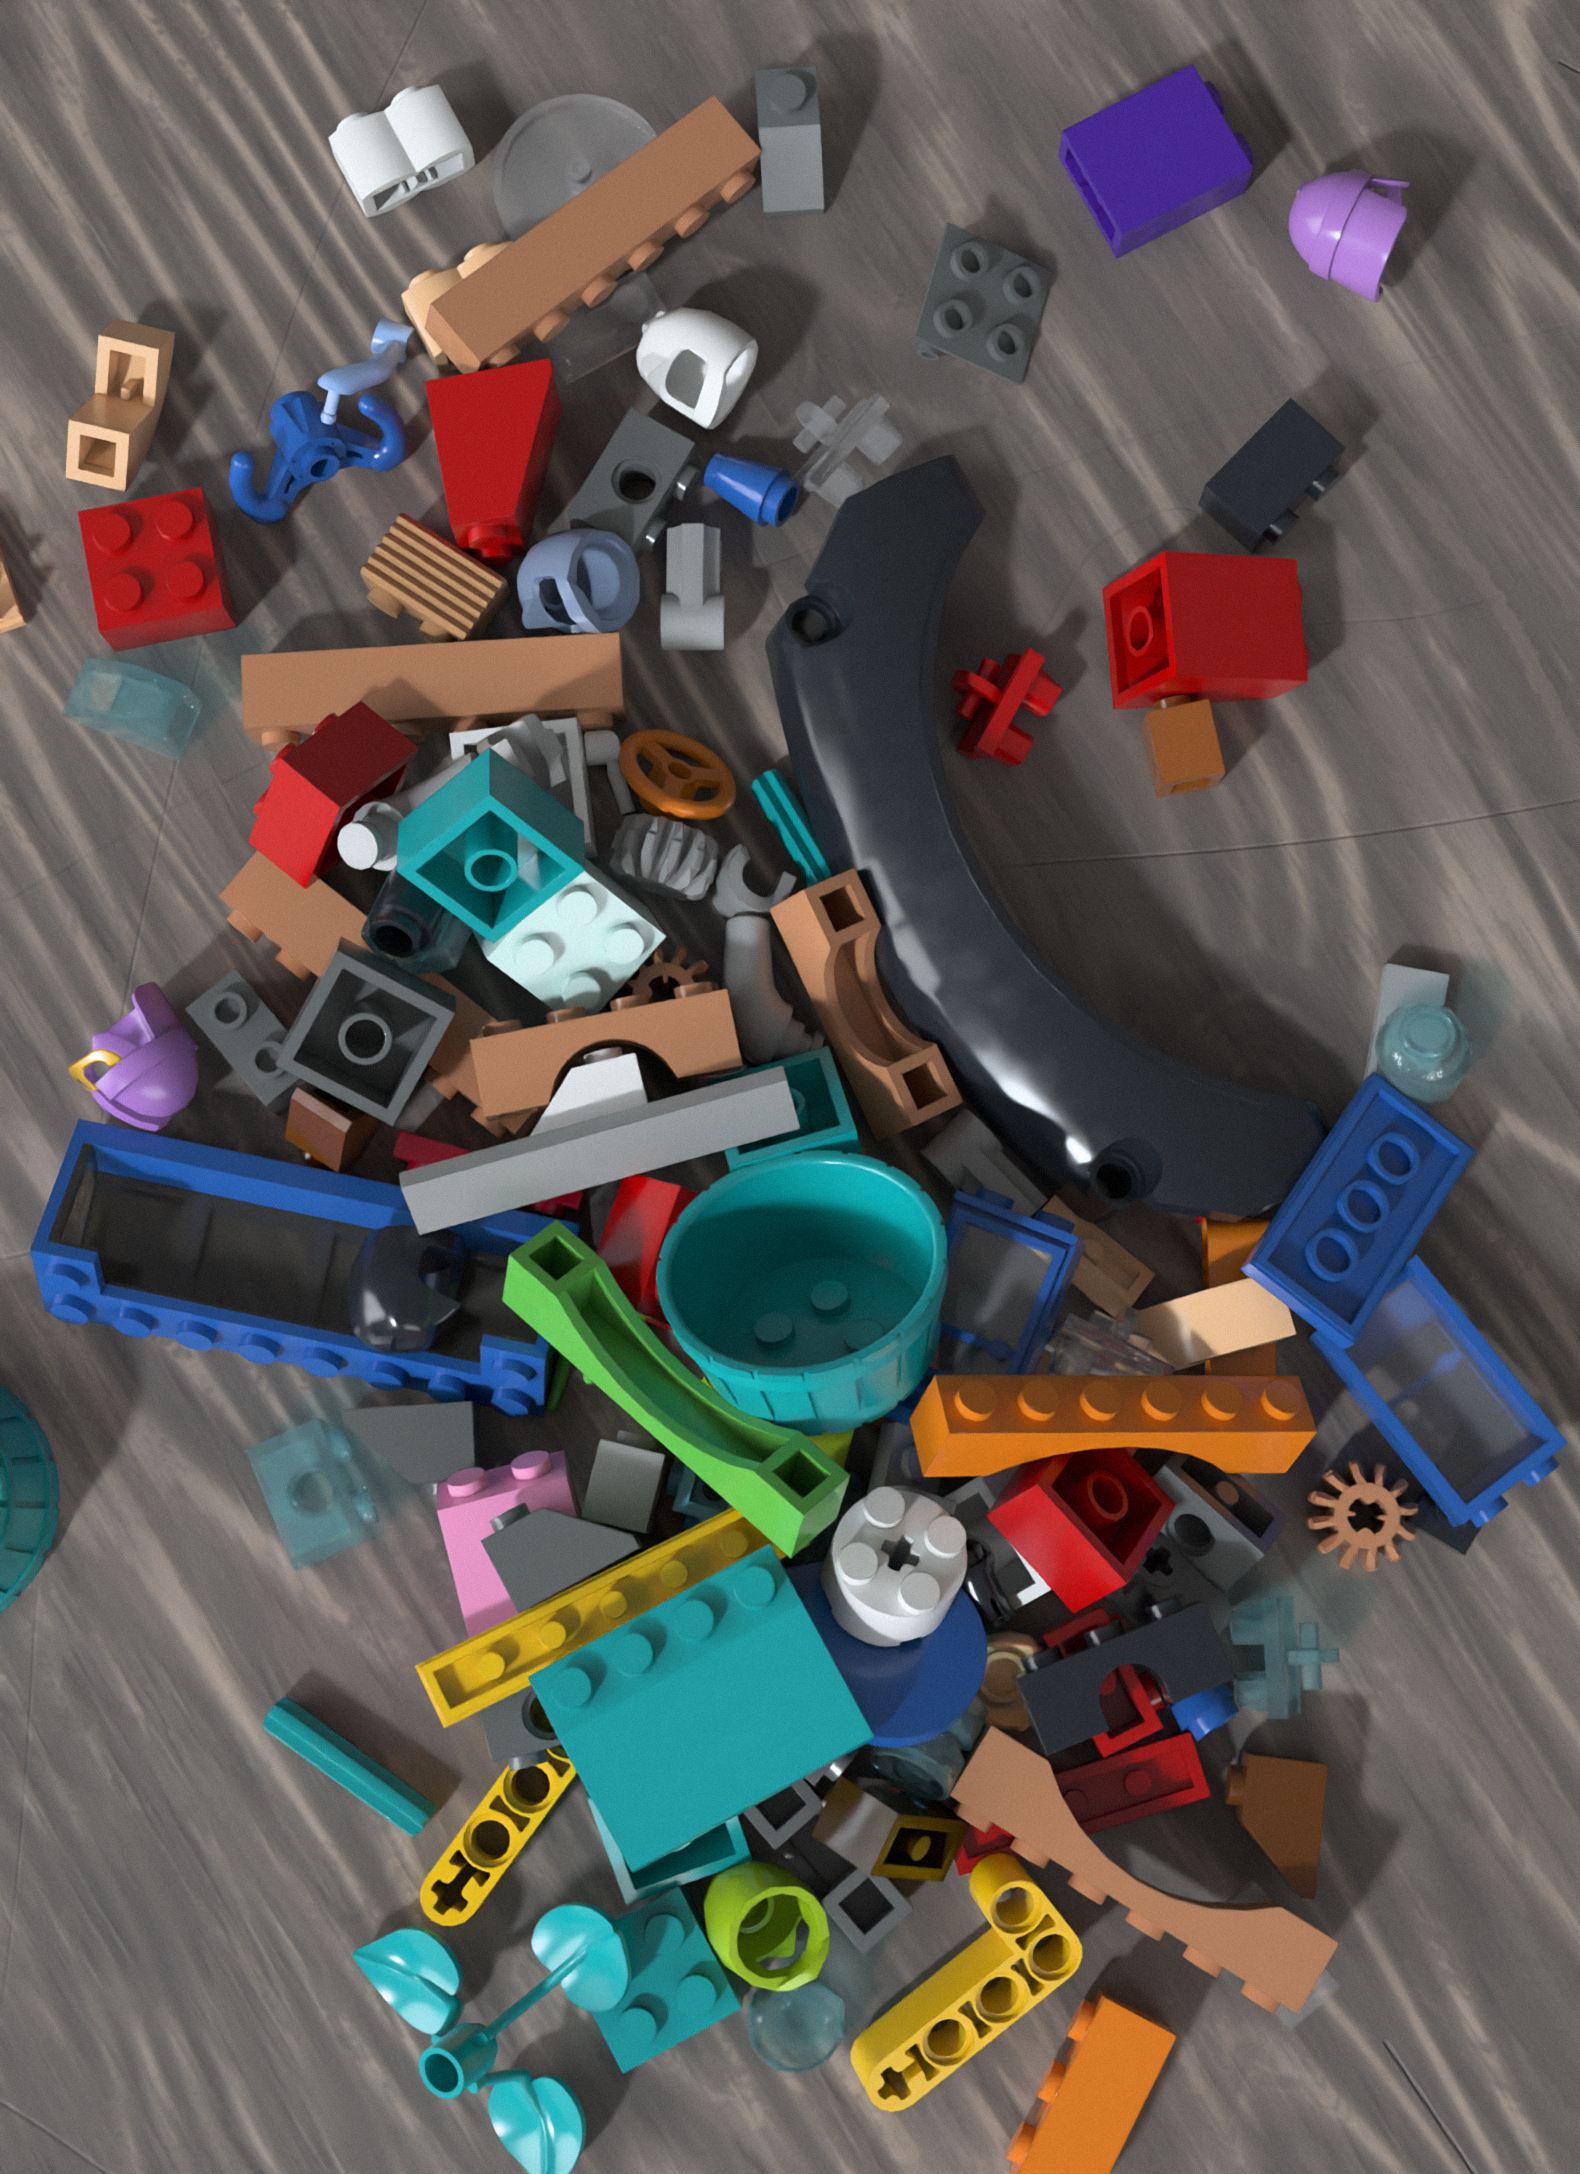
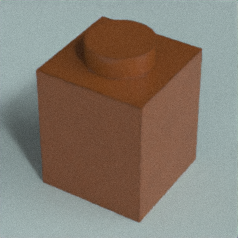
M1179 695L1154 703V710L1146 712L1141 725V731L1156 798L1217 787L1226 771L1209 699L1191 702L1189 695Z

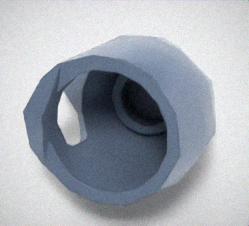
M574 528L554 532L531 547L520 565L517 575L518 596L523 608L522 622L525 628L528 629L553 627L568 633H606L620 629L633 616L640 599V572L632 548L614 532L596 528Z

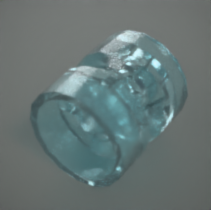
M975 1696L965 1714L946 1732L929 1741L913 1746H876L871 1761L885 1778L900 1788L927 1799H947L964 1767L965 1760L961 1752L972 1750L989 1712L985 1704Z

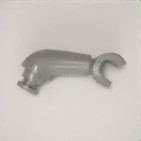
M529 714L478 742L477 752L479 755L491 747L545 791L566 780L560 760L564 750L553 729H545L535 714ZM470 752L439 773L413 787L363 805L355 813L352 823L345 825L340 830L338 850L343 860L355 869L363 870L373 867L384 871L393 870L397 865L398 823L476 759L478 755Z
M739 844L731 849L718 864L711 894L717 911L727 920L722 967V989L728 990L740 1054L754 1065L761 1066L768 1064L770 1060L778 1061L822 1048L825 1033L814 1030L811 1035L805 1033V1024L791 1018L793 1005L785 1002L775 988L772 967L771 924L765 919L772 915L769 910L770 908L788 898L797 877L783 872L773 882L767 897H760L746 887L742 877L743 868L751 861V857L747 847Z

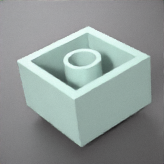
M585 858L586 870L495 943H491L474 929L472 931L487 960L554 1011L584 1007L587 1017L597 1015L666 938V935L645 905Z

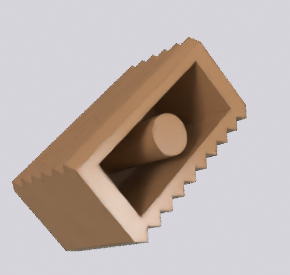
M403 512L398 515L396 522L391 525L389 532L384 535L382 542L377 545L375 552L370 555L368 562L362 567L360 572L367 588L370 590L367 598L380 610L394 618H398L404 612L413 619L418 620L422 624L418 631L431 643L478 641L511 594L507 580Z

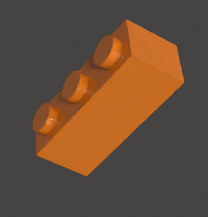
M1101 1989L1098 1990L1092 2003L1083 1999L1074 2012L1067 2028L1066 2036L1074 2040L1063 2063L1053 2059L1040 2081L1036 2097L1044 2101L1032 2125L1023 2120L1009 2144L1006 2158L1013 2161L1010 2173L1110 2174L1177 2037L1171 2027Z

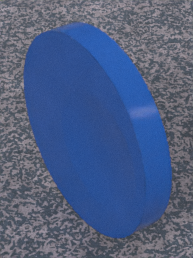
M888 1566V1567L891 1568L892 1570H895V1571H898V1572H899V1570L896 1569L895 1567ZM821 1578L807 1594L803 1605L875 1739L866 1744L880 1747H906L924 1743L946 1732L965 1714L974 1700L985 1674L987 1642L979 1613L961 1587L943 1621L932 1633L923 1638L918 1637L903 1641L898 1646L889 1647L876 1646L859 1640L838 1624L831 1613L832 1606L826 1596L825 1589L824 1591L822 1589Z

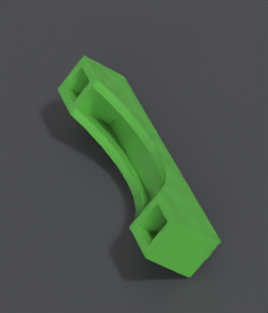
M556 1219L509 1255L502 1301L785 1554L792 1558L837 1518L850 1475L800 1431L777 1426L739 1410L692 1374L662 1344L641 1319L620 1289L605 1261L560 1221Z

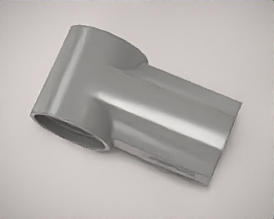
M682 523L680 526L667 528L666 594L661 595L662 650H725V595L720 594V572H722L720 528H713L704 523Z
M963 1108L918 1151L925 1164L955 1193L956 1190L975 1196L978 1187L987 1188L1014 1200L1011 1211L1029 1218L1048 1201L1002 1153L1004 1150L1003 1146L995 1135L966 1108Z

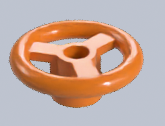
M663 729L638 731L631 734L622 743L618 754L621 773L629 786L639 795V801L643 808L654 817L663 816L672 821H680L683 818L709 820L722 816L733 806L737 794L734 777L724 761L702 743L686 735ZM665 749L681 753L696 761L702 767L690 766L680 759L673 758ZM639 752L654 765L648 777L643 773L638 764L637 755ZM699 787L718 789L717 796L711 800L692 801Z

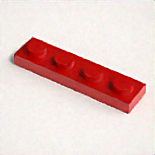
M1188 1730L1053 1773L1063 1799L1086 1835L1211 1796L1191 1732ZM957 1804L948 1807L954 1810ZM994 1823L987 1833L970 1824L954 1858L959 1876L971 1873L982 1859L992 1854L1004 1853L1015 1858L1021 1857L1020 1854L1010 1848L1016 1837Z

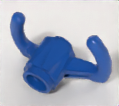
M306 391L288 393L279 398L271 408L270 418L272 424L269 426V430L278 449L262 494H257L253 486L254 457L247 451H238L233 455L229 471L231 495L241 512L257 524H270L280 521L287 515L288 509L294 502L298 491L311 482L328 480L338 470L355 465L383 472L389 471L400 464L406 456L407 433L402 417L390 403L373 393H365L361 396L358 402L359 410L362 414L375 421L382 429L383 438L379 440L336 422H333V425L321 422L320 416L321 412L324 411V402H318L313 394Z

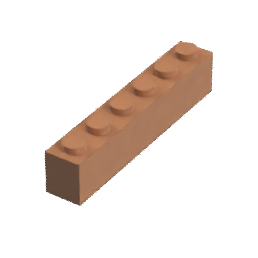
M713 95L433 301L429 307L424 329L462 374L517 364L523 356L521 352L523 348L537 338L542 343L553 339L570 322L571 318L568 315L583 303L592 308L607 298L617 286L615 279L632 268L635 273H639L649 267L663 252L664 247L662 244L678 233L682 239L693 234L710 216L708 210L722 199L727 204H732L742 197L755 182L752 173L762 153L761 149L716 96Z
M619 632L241 655L243 727L253 743L262 744V749L267 751L280 752L287 744L293 741L300 745V741H305L311 737L315 728L326 716L331 713H336L340 716L359 701L365 703L412 743L424 741L425 734L455 733L509 726L529 714H535L541 722L576 717L582 732L613 729V722H627L624 657Z
M257 850L219 895L229 908L233 910L226 920L255 944L264 935L277 945L281 951L274 959L302 982H305L311 974L316 978L319 977L338 940L342 936L455 996V1015L426 1066L428 1068L421 1077L449 1100L459 1092L476 1105L477 1108L470 1116L499 1140L507 1131L517 1139L524 1138L544 1114L545 1110L494 1121H488L484 1117L469 1040L484 1037L482 1027L497 1023L498 1021L416 955L408 958H399L380 950L371 940L369 918L321 879L317 880L307 889H304ZM565 1075L562 1076L556 1089V1093L560 1088L561 1084L563 1083V1081L565 1080Z

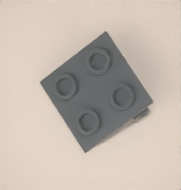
M946 223L913 335V340L918 345L916 354L926 360L938 361L941 353L944 352L1016 386L1021 385L1052 271L954 224Z

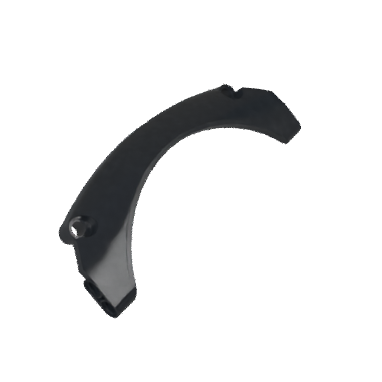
M945 455L888 476L869 488L847 497L838 509L805 581L804 586L809 595L797 599L788 606L768 634L765 642V651L769 661L775 697L791 763L818 844L832 877L855 868L882 926L875 942L874 959L875 965L887 986L922 1039L937 1044L953 1081L980 1115L1032 1172L1076 1216L1084 1221L1094 1224L1105 1222L1140 1200L1150 1210L1179 1213L1229 1223H1236L1249 1215L1254 1218L1283 1203L1332 1130L1319 1105L1309 1099L1258 1091L1211 1076L1165 1055L1117 1025L1076 992L1043 959L1014 923L985 878L962 830L946 782L936 731L934 701L936 643L946 596L960 558L983 521L986 511L954 455ZM794 631L803 634L809 643L798 638ZM1097 1177L1103 1180L1109 1187L1111 1198L1104 1195L1099 1189Z

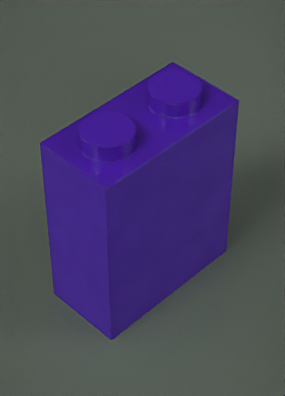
M1193 64L1062 131L1058 157L1116 259L1244 194L1253 169L1252 166L1254 165L1251 148L1240 132L1233 134L1223 117L1224 106L1219 92L1212 82L1205 81L1203 83Z

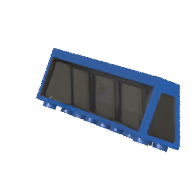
M78 1119L30 1249L45 1312L52 1313L59 1320L70 1324H84L90 1321L114 1326L121 1333L132 1337L144 1338L152 1334L175 1339L183 1346L193 1350L208 1351L212 1348L232 1351L239 1353L249 1361L259 1364H271L279 1361L302 1366L307 1372L320 1377L330 1378L340 1374L359 1378L381 1390L396 1391L400 1388L420 1391L428 1393L433 1399L443 1403L473 1401L481 1405L490 1406L497 1413L508 1417L520 1418L527 1414L544 1417L558 1350L502 1301L509 1255L556 1219L516 1210H507L443 1228L463 1236L468 1251L465 1272L455 1297V1301L462 1304V1306L454 1316L447 1320L436 1341L426 1350L420 1353L385 1354L370 1348L353 1333L349 1318L347 1288L351 1265L362 1243L371 1231L385 1226H416L401 1186ZM557 1219L580 1239L581 1224ZM426 1253L421 1258L418 1274L442 1271L448 1268L450 1264L441 1255Z

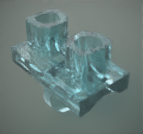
M1294 1596L1261 1598V1604L1232 1610L1230 1634L1233 1645L1264 1644L1266 1670L1235 1672L1233 1682L1236 1707L1268 1711L1269 1719H1289L1291 1716L1301 1715L1298 1664L1302 1666L1303 1689H1323L1321 1663L1340 1662L1339 1648H1320L1318 1622L1299 1623L1300 1649H1297Z

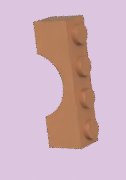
M855 868L803 889L770 908L772 917L876 1141L918 1125L963 1103L937 1044L922 1040L912 1034L893 1013L882 992L874 959L875 942L882 926Z
M699 982L673 989L675 999L650 1004L648 994H640L610 1001L611 1012L586 1017L584 1007H574L546 1014V1025L522 1029L520 1020H508L483 1026L484 1037L469 1041L484 1117L488 1121H494L546 1110L555 1096L562 1076L569 1066L585 1053L608 1045H628L651 1053L667 1066L678 1083L742 1071L743 1064L728 990L713 991L712 982Z

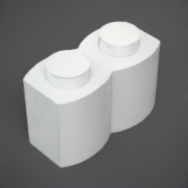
M439 84L425 88L419 85L408 87L399 92L393 98L391 105L384 111L372 114L359 112L345 118L338 125L337 131L329 137L334 158L367 218L390 211L407 202L421 191L438 187L464 174L475 165L472 145Z

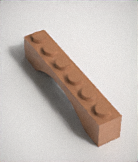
M989 1722L986 1724L947 1790L951 1797L959 1801L953 1810L956 1815L985 1833L989 1831L993 1823L1016 1837L1010 1846L1012 1850L1042 1869H1045L1049 1860L1052 1859L1073 1873L1067 1882L1068 1885L1100 1905L1103 1904L1107 1895L1127 1906L1130 1908V1911L1125 1920L1153 1939L1160 1941L1165 1931L1188 1945L1182 1955L1184 1958L1216 1978L1223 1967L1246 1981L1240 1993L1273 2014L1277 2012L1281 2004L1299 2014L1339 1945V1942L1272 1899L1245 1903L1200 1901L1164 1891L1130 1874L1101 1852L1080 1828L1059 1791L1049 1761Z

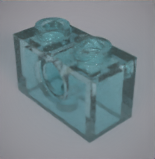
M317 1418L245 1450L295 1571L307 1570L376 1539L371 1525L379 1522V1516L367 1488L362 1486L355 1489L346 1465L355 1460L349 1442L340 1426L330 1429L327 1420ZM321 1473L331 1482L333 1494L331 1501L325 1508L314 1511L304 1503L302 1488L309 1477Z

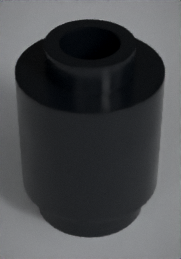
M396 865L369 915L371 925L369 934L371 940L380 950L389 955L399 958L414 956L418 950L425 948L430 943L446 908L399 874Z

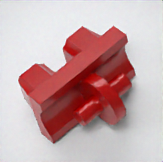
M1029 648L1025 650L1023 656L1013 653L1008 654L1001 667L996 662L984 658L975 674L965 670H957L950 684L963 697L954 713L963 720L971 721L955 751L970 760L987 757L1008 767L1019 766L1023 763L1033 744L1034 737L1011 723L1019 706H1021L1036 717L1046 716L1053 708L1062 691V687L1045 671L1040 669L1046 659L1045 657Z

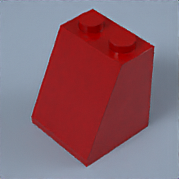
M550 358L425 381L451 528L459 549L488 568L508 564L513 560L514 555L525 554L562 417Z
M1164 551L1102 588L1113 709L1152 708L1154 703L1162 699L1179 695H1189L1191 702L1209 699L1210 703L1275 698L1308 682L1309 652L1304 643L1301 614L1303 592L1301 585L1298 583L1296 559Z

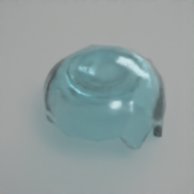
M1422 1001L1399 1006L1386 1017L1384 1024L1379 1027L1374 1045L1377 1059V1074L1415 1104L1422 1107H1428L1449 1100L1465 1081L1473 1058L1472 1037L1466 1024L1449 1007Z
M819 1975L816 1979L794 1990L773 1991L759 1987L751 1999L746 2018L751 2047L760 2060H764L767 2065L777 2071L804 2074L827 2063L841 2041L847 2037L846 2003L839 1992Z

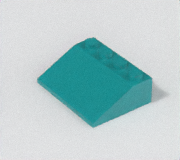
M771 1544L764 1546L528 1677L559 1741L632 1873L641 1870L875 1739Z

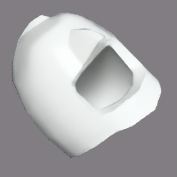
M684 307L669 312L659 311L655 317L643 323L642 326L643 336L636 354L639 373L666 405L705 429L712 430L728 416L744 391L755 367L759 348L757 342L735 323L711 311Z

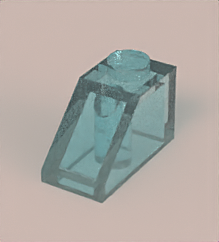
M86 657L62 715L179 761L203 704L186 684L132 663Z

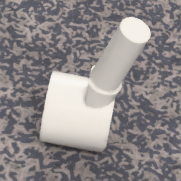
M610 730L587 731L584 734L587 766L607 765L608 778L621 816L636 811L626 780L619 767L620 740Z

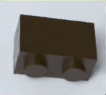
M840 1774L835 1786L828 1791L823 1799L821 1816L812 1836L870 1876L943 1882L970 1823L914 1784Z

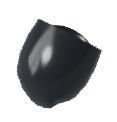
M410 1225L385 1226L371 1231L362 1243L351 1265L347 1288L349 1318L355 1336L370 1348L385 1354L420 1353L431 1346L438 1338L447 1320L454 1316L462 1306V1304L455 1301V1297L464 1275L468 1258L464 1237L447 1229L419 1235L417 1227ZM426 1253L441 1255L450 1264L448 1268L442 1271L418 1274L421 1258Z

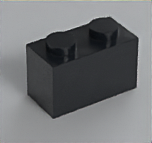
M1290 398L1205 484L1198 505L1251 554L1266 539L1275 546L1299 520L1300 517L1294 511L1304 500L1310 496L1315 502H1318L1339 480L1342 473L1336 467L1346 447Z

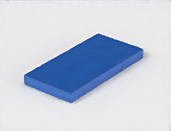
M1373 1072L1364 1079L1240 1270L1343 1350L1349 1348L1358 1339L1476 1150L1380 1075Z

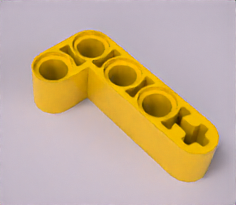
M537 1697L533 1704V1716L536 1722L545 1729L554 1730ZM562 1745L547 1748L549 1761L534 1765L547 1774L550 1782L549 1793L543 1800L538 1802L528 1801L518 1793L516 1776L519 1770L510 1771L508 1765L422 1884L420 1902L424 1913L431 1921L442 1926H456L464 1923L480 1908L577 1775ZM494 1820L505 1826L510 1836V1846L506 1853L490 1855L479 1847L476 1834L481 1822ZM459 1850L461 1851L466 1860L460 1859L456 1856ZM468 1862L473 1867L490 1873L489 1879L486 1880L483 1873L478 1870L465 1885L461 1894L468 1901V1904L458 1900L451 1907H448L441 1901L446 1890L439 1884V1881L441 1880L449 1884L461 1873Z
M1004 1853L989 1855L974 1867L969 1879L970 1893L992 1925V1928L871 2024L854 2041L850 2051L851 2064L870 2100L881 2110L894 2112L904 2110L913 2105L1064 1983L1078 1969L1082 1959V1945L1077 1935L1025 1867L1015 1857ZM1017 1887L1016 1892L1011 1898L1004 1902H997L1004 1891ZM1053 1934L1052 1939L1041 1948H1035L1040 1939ZM995 1977H1001L994 1987L982 1990L988 1981ZM949 2019L944 2028L930 2032L936 2023ZM916 2044L917 2046L911 2050L910 2047Z

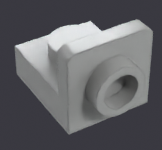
M898 1422L882 1423L867 1496L878 1487H891L896 1490L909 1491L929 1498L945 1509L950 1516H954L956 1502L937 1496L941 1477H923L911 1427Z

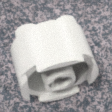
M878 1487L872 1490L867 1497L855 1503L842 1517L823 1562L821 1570L823 1591L825 1589L826 1596L832 1606L831 1613L838 1624L859 1640L883 1647L898 1646L903 1641L918 1637L923 1638L932 1633L946 1616L965 1577L967 1569V1549L965 1544L967 1536L965 1528L960 1521L951 1517L940 1505L920 1494L896 1490L891 1487ZM888 1566L895 1567L896 1569L899 1570V1572H898V1571H895V1570H892V1569L889 1568Z

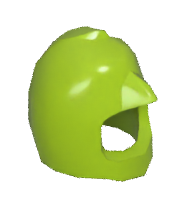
M753 1860L715 1873L708 1881L702 1899L706 1938L722 1963L751 1985L773 1991L794 1990L816 1979L829 1954L830 1934L826 1912L808 1885L780 1864ZM803 1918L808 1924L810 1932L806 1949L801 1956L787 1967L768 1970L761 1966L758 1962L767 1957H789L794 1954L796 1928Z

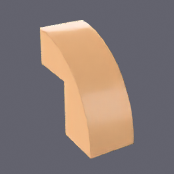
M115 318L99 334L95 394L69 419L66 478L124 492L130 487L145 460L157 428L169 380L175 332Z
M1252 1278L1177 1298L1123 1316L1119 1321L1114 1320L1129 1375H1162L1185 1369L1222 1355L1276 1342L1296 1334L1289 1307Z

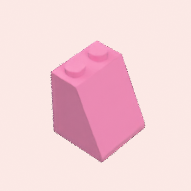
M543 1450L527 1452L516 1457L509 1465L487 1471L479 1467L463 1469L452 1474L447 1481L437 1484V1513L469 1639L518 1615L509 1594L480 1541L495 1533L489 1521L524 1502L531 1513L539 1508L546 1507L582 1518L581 1507L564 1450L551 1454ZM599 1571L571 1585L570 1587L560 1591L559 1593L549 1597L548 1599L600 1574Z

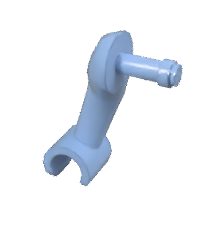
M385 317L381 318L375 329L371 344V351L376 354L374 357L363 362L335 368L324 373L319 378L317 384L328 390L324 411L321 412L320 416L321 422L333 425V422L336 421V411L341 394L353 395L356 392L381 384L390 377L398 362L405 364L407 359L405 351L408 341L413 335V327Z

